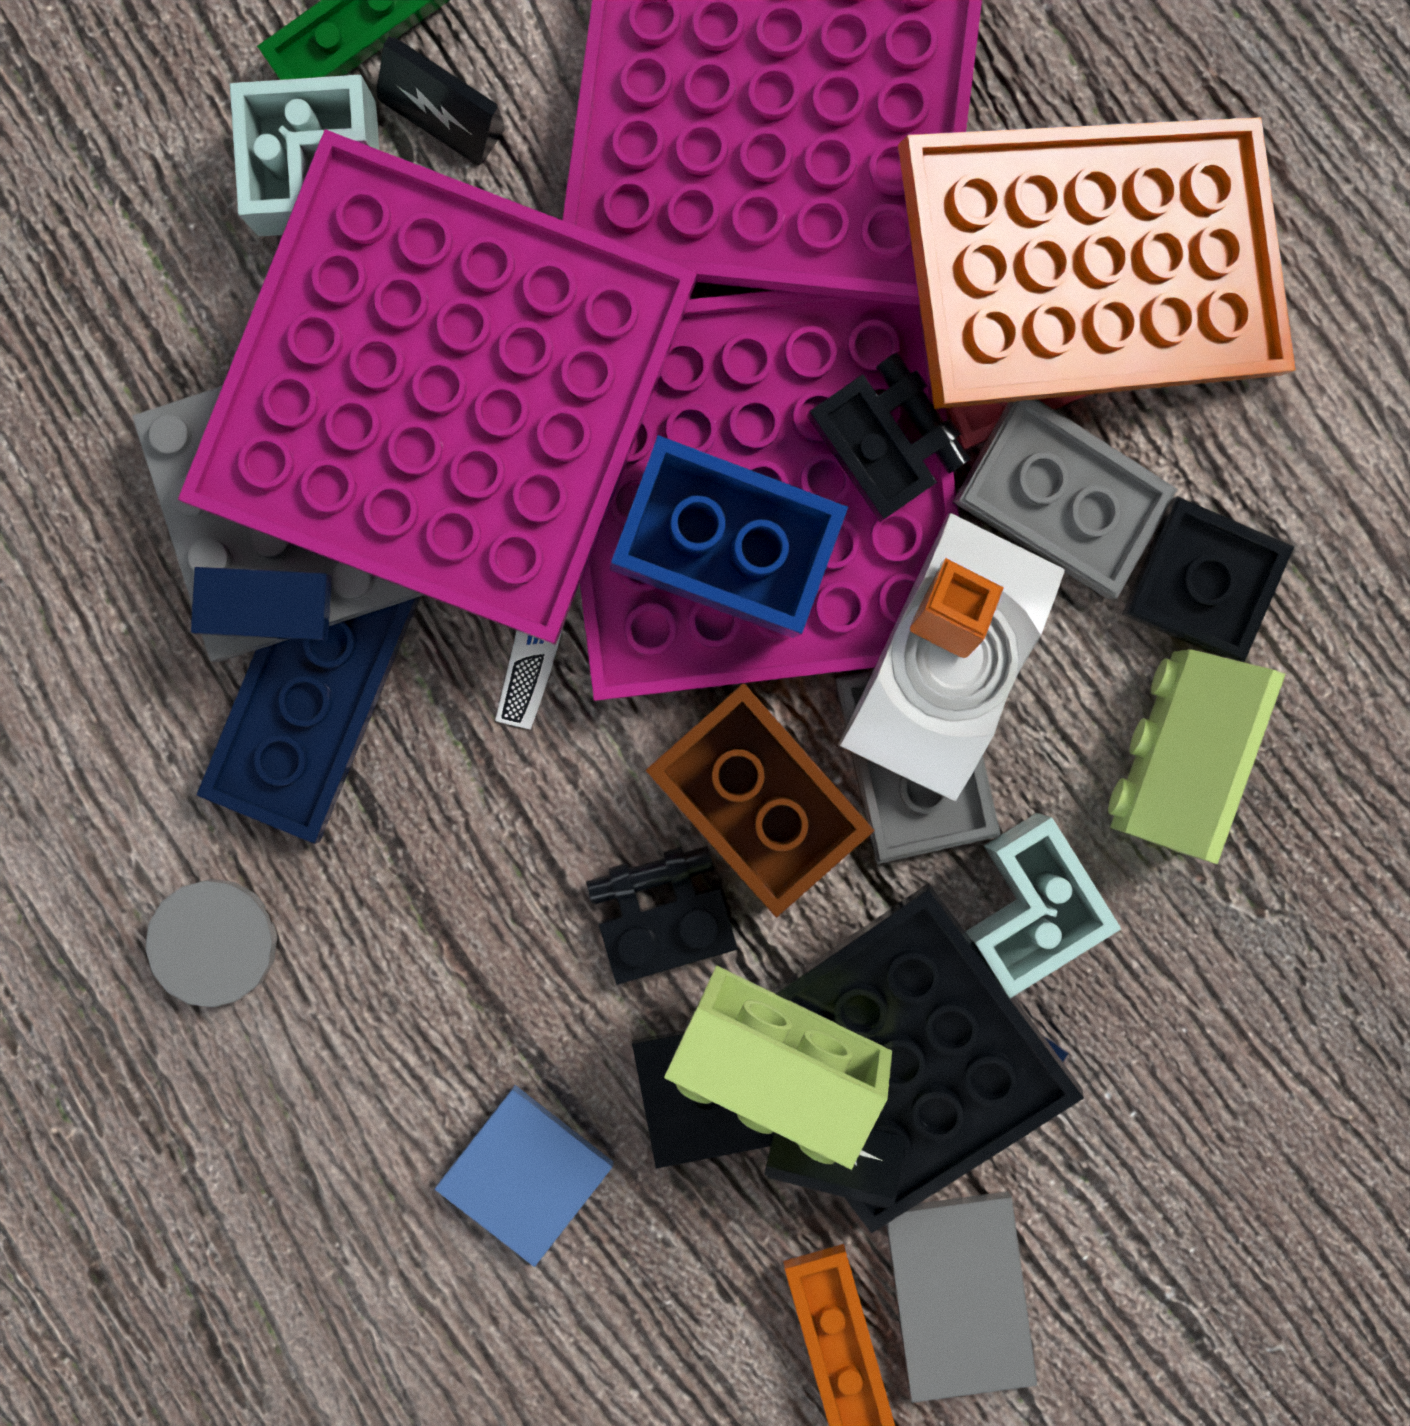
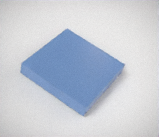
M514 1085L438 1182L435 1190L535 1267L612 1169L614 1161L518 1086Z

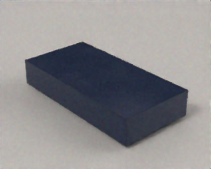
M195 567L191 633L198 635L328 641L332 576L327 573Z

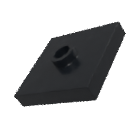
M1174 497L1165 512L1122 615L1214 655L1245 663L1294 546L1181 497Z
M685 1030L632 1041L656 1169L771 1147L774 1132L763 1134L754 1131L744 1125L736 1113L714 1102L703 1104L693 1101L684 1096L677 1089L675 1083L664 1078Z

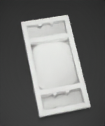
M949 513L944 520L838 746L943 797L956 801L994 736L1007 696L1020 669L1042 634L1065 569ZM945 558L1004 587L985 639L966 658L959 657L910 631L912 620Z

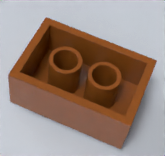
M744 683L645 770L776 918L875 831Z

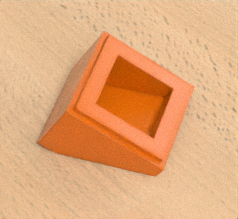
M945 558L912 620L910 631L959 657L966 658L985 639L1004 587Z

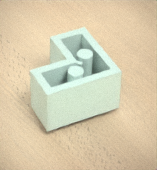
M362 75L230 83L238 215L258 236L283 235L324 129L379 150L376 101Z
M1035 813L984 845V848L1008 884L1016 900L965 932L978 948L1010 998L1121 930L1120 925L1052 817Z

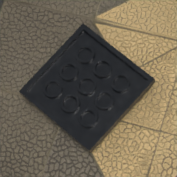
M929 883L770 991L892 1050L888 1098L873 1129L900 1135L904 1138L905 1146L894 1208L887 1209L845 1198L871 1233L1084 1099L1082 1087L1014 996L1012 998L1008 996L978 948Z

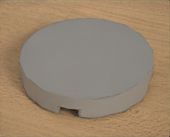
M208 879L180 887L160 903L148 924L145 949L151 972L166 992L187 1004L213 1008L236 1002L263 982L274 963L278 938L274 922L271 923L269 914L264 909L266 906L257 894L236 882Z

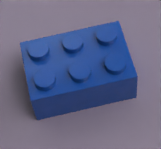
M658 435L611 560L610 570L794 638L803 633L848 507Z

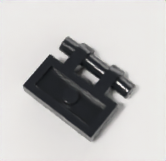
M897 352L876 366V369L889 386L886 391L877 395L862 374L810 410L806 415L879 522L937 483L923 462L926 458L935 453L949 474L970 460L956 439L961 433L951 418L946 421L943 420L923 391L928 385L918 370L911 373ZM900 406H903L923 436L913 444L909 442L890 414Z
M708 846L684 852L682 847L663 852V859L629 868L628 863L610 867L609 875L586 881L593 905L617 899L622 915L602 920L598 924L616 985L738 950L720 886L698 893L695 892L691 877L715 870ZM672 882L677 899L641 908L637 892Z

